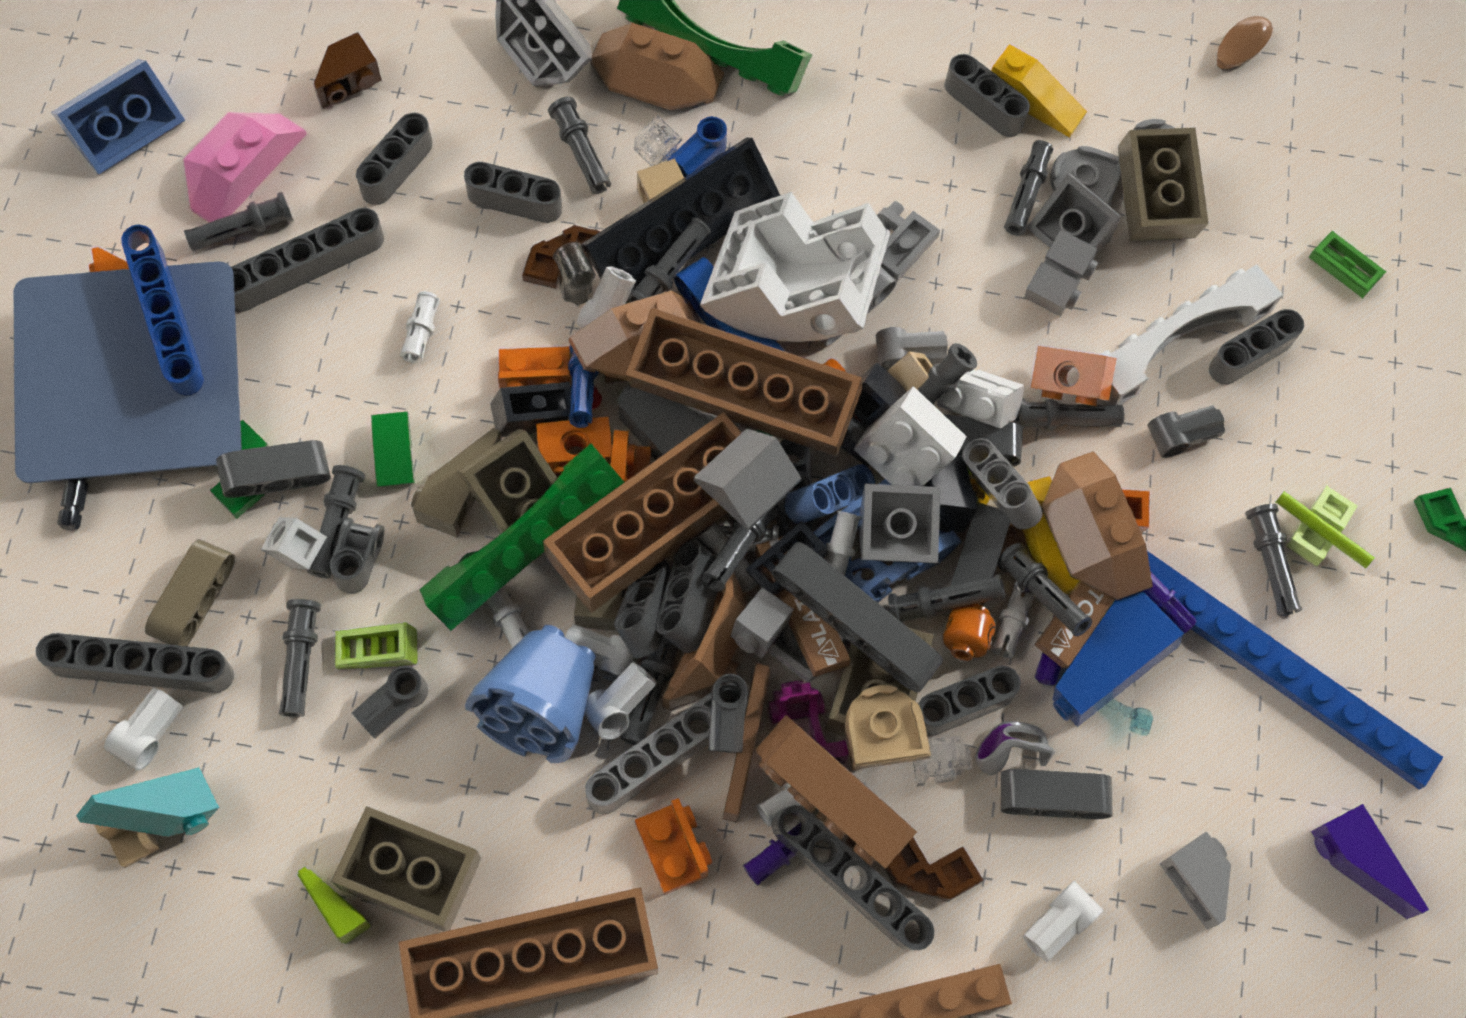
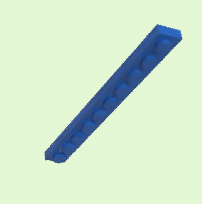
M1147 551L1150 571L1169 591L1174 590L1176 592L1174 596L1196 619L1197 622L1191 630L1420 790L1427 785L1442 761L1443 756Z

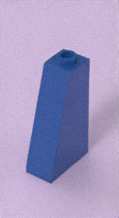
M1143 591L1117 601L1115 600L1055 686L1052 698L1055 710L1064 720L1068 721L1070 719L1077 727L1175 651L1179 647L1184 633Z

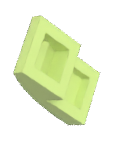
M1326 486L1310 510L1342 532L1358 506ZM1302 522L1286 545V547L1315 566H1318L1324 560L1332 546L1330 542Z

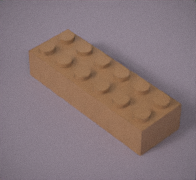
M651 307L625 374L631 387L716 416L724 412L733 422L836 457L839 454L862 391V377Z
M724 412L543 541L545 557L591 613L728 513L694 481V477L742 433Z
M641 887L398 942L410 1018H472L658 974V965Z

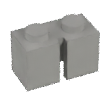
M1060 230L1045 256L1046 260L1040 264L1028 285L1024 298L1060 317L1065 308L1072 310L1082 293L1077 290L1081 280L1084 278L1089 281L1099 263L1093 260L1097 248Z

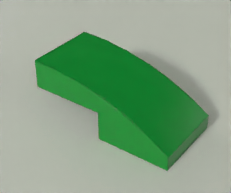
M408 411L371 415L377 487L415 483Z

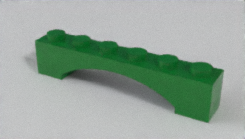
M619 0L617 10L626 14L625 19L638 25L646 23L654 27L656 31L694 42L704 53L711 56L710 59L716 65L722 67L730 65L739 70V76L756 82L758 79L768 84L767 89L777 95L785 96V93L790 94L798 90L813 55L784 40L774 42L772 48H754L728 42L697 25L680 9L674 0Z
M592 443L563 467L564 471L553 485L514 524L473 555L451 567L449 565L446 566L419 589L425 605L450 631L544 552L543 541L625 483Z

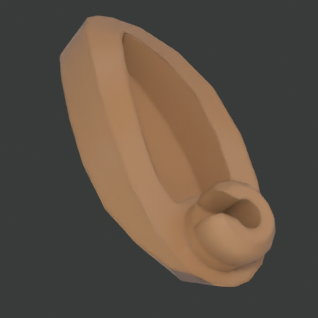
M1252 16L1233 26L1225 35L1218 48L1217 66L1221 69H1231L1241 66L1254 58L1271 38L1273 32L1271 21L1262 16Z

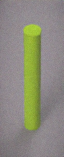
M1285 491L1275 501V503L1365 569L1374 560L1375 557Z

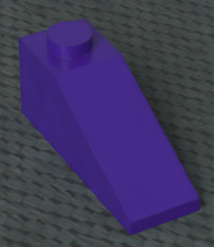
M1364 804L1311 831L1315 838L1314 844L1317 851L1323 858L1328 859L1332 867L1404 918L1409 919L1429 910Z

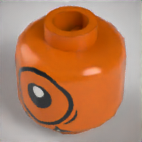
M979 604L954 608L949 614L942 635L943 643L951 651V654L959 660L970 661L973 658L983 657L990 649L996 630V623L988 609Z

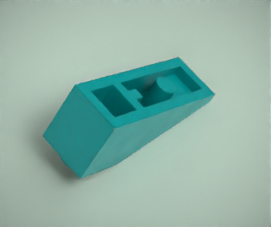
M200 767L94 794L76 816L81 823L169 837L183 832L186 835H193L202 831L209 825L208 820L219 809V806Z

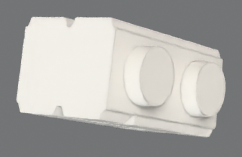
M974 369L971 372H966L959 379L958 386L954 391L944 393L937 400V406L1001 429L1008 422L1018 418L1024 385L981 370L975 371Z

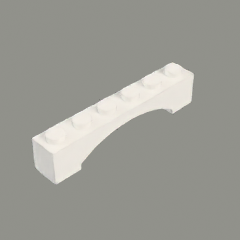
M1257 264L1246 271L1242 268L1235 271L1227 278L1225 284L1220 287L1212 285L1200 295V299L1196 302H1184L1173 312V316L1166 320L1160 317L1147 327L1145 333L1140 336L1132 334L1119 345V349L1112 353L1109 350L1102 352L1100 355L1117 358L1109 401H1104L1107 405H1122L1138 395L1149 379L1144 373L1149 362L1163 348L1179 337L1196 329L1219 323L1242 322L1245 327H1248L1272 312L1283 294Z

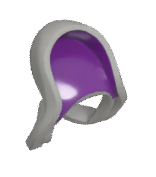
M1007 721L998 724L987 734L979 745L975 758L981 771L995 775L1006 765L1012 747L1039 752L1041 766L1048 764L1055 751L1048 745L1045 733L1037 726L1024 722ZM1022 732L1038 735L1039 743L1011 737L1008 733Z

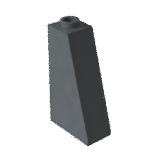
M629 385L622 391L617 402L619 404L620 420L643 446L650 447L651 455L655 460L710 422L681 403Z

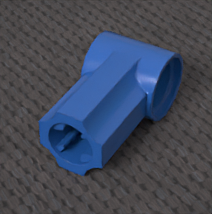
M713 116L702 119L697 125V131L667 161L675 159L683 177H686L725 152L727 144V127L725 122ZM709 137H714V138H716V139L710 140V139H707V138H709Z

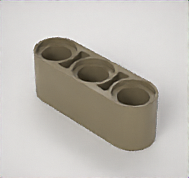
M201 539L193 542L150 613L145 625V633L169 645L188 646L227 581L235 564V554Z

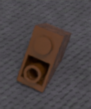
M358 32L327 47L313 84L322 109L332 104L340 103L346 97L361 90L369 89L375 83L382 81L377 60Z

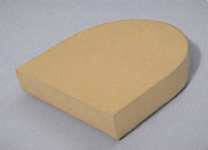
M877 685L865 689L852 701L845 717V734L852 770L918 761L931 757L922 711L918 703L894 686Z

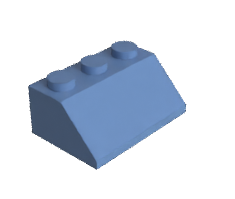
M137 59L51 112L74 146L98 174L185 121L147 61Z

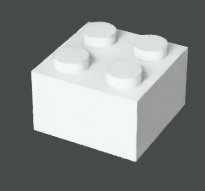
M913 386L867 427L854 450L891 485L923 486L956 458L967 436Z

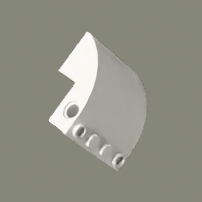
M792 192L735 211L700 305L704 311L716 319L738 330L778 341H818L847 333H855L863 329L865 325V319L873 298L890 231L886 230L869 203L813 222Z

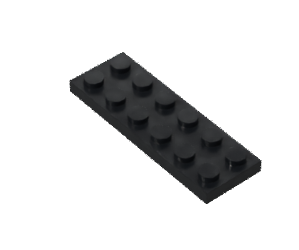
M746 137L581 245L600 280L606 267L612 266L632 275V278L636 280L632 288L634 290L645 277L644 272L647 267L651 265L656 266L694 217L702 220L710 228L711 233L701 242L691 257L727 234L735 211L780 196V193L753 138Z

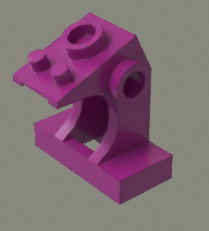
M803 680L782 683V690L773 691V701H768L771 723H779L785 715L792 721L808 718L812 738L837 761L845 764L849 756L846 740L826 743L823 737L818 715L825 714L821 692L810 686V682L804 683Z

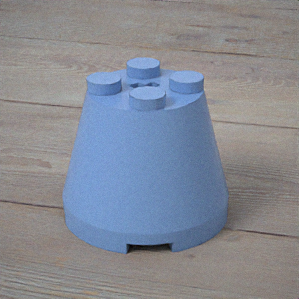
M544 625L542 630H534L527 633L473 688L466 700L465 709L474 712L480 719L477 727L485 735L506 749L524 757L527 751L545 755L549 763L565 762L571 757L578 744L594 672L593 662L596 655L591 649L576 645L565 638L564 633L557 627Z

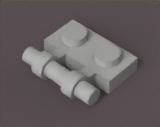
M894 201L888 208H883L877 216L886 229L894 231L889 236L881 267L898 282L938 238L940 230L915 211L906 219L902 218L899 215L904 211V208L899 202Z

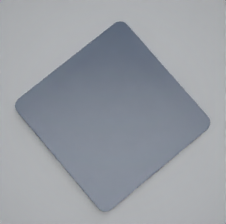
M217 261L168 266L204 377L201 389L193 395L187 396L175 392L162 374L130 269L29 277L17 282L13 290L15 473L21 481L25 483H41L217 466L216 458L220 455L242 450L234 274L232 268L227 263ZM159 274L150 276L146 282L156 280ZM166 305L160 307L156 311V314H162L169 309V306ZM180 337L171 338L166 343V346L175 345ZM190 369L181 370L175 379H183L189 374Z

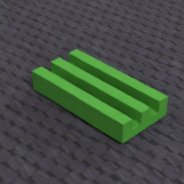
M1331 231L1309 255L1311 260L1362 299L1387 272L1334 231ZM1328 245L1332 246L1334 249H1336L1338 252H1340V253H1341L1342 255H1344L1345 257L1341 256L1339 253H1337L1335 250H1333V249H1332L1331 247H1329ZM1355 265H1357V266L1360 267L1362 270H1364V271H1365L1367 274H1369L1372 278H1370L1368 275H1366L1364 272H1362L1360 269H1358Z

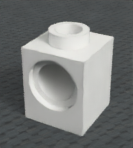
M279 517L261 550L290 568L309 570L327 537L297 518Z

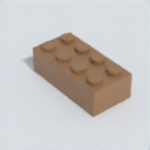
M787 715L783 717L755 749L762 758L758 765L780 787L788 782L791 786L787 791L794 796L793 798L810 813L817 808L819 813L816 816L839 839H842L845 834L849 837L845 842L870 866L876 860L886 869L917 833L902 817Z

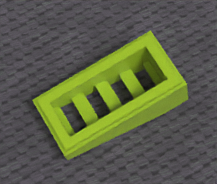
M407 622L335 631V668L338 670L416 665L418 662L417 629ZM382 638H387V654H382ZM366 639H371V656H366ZM351 640H356L355 658H351Z
M306 867L298 870V877L341 943L347 944L371 927L369 921L314 872Z

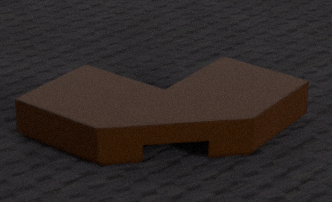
M573 225L563 230V234L547 242L543 240L533 245L522 274L523 281L556 289L565 260L593 266L581 244L601 231Z
M914 838L907 843L885 869L895 887L947 902L984 881L963 846L930 865Z

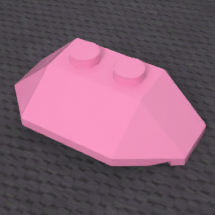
M228 112L183 159L192 212L208 222L232 215L307 135L306 130L281 114Z

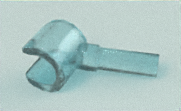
M1115 699L1106 704V706L1123 714L1125 717L1131 718L1130 731L1143 736L1149 734L1153 721L1152 713L1145 708L1133 709Z

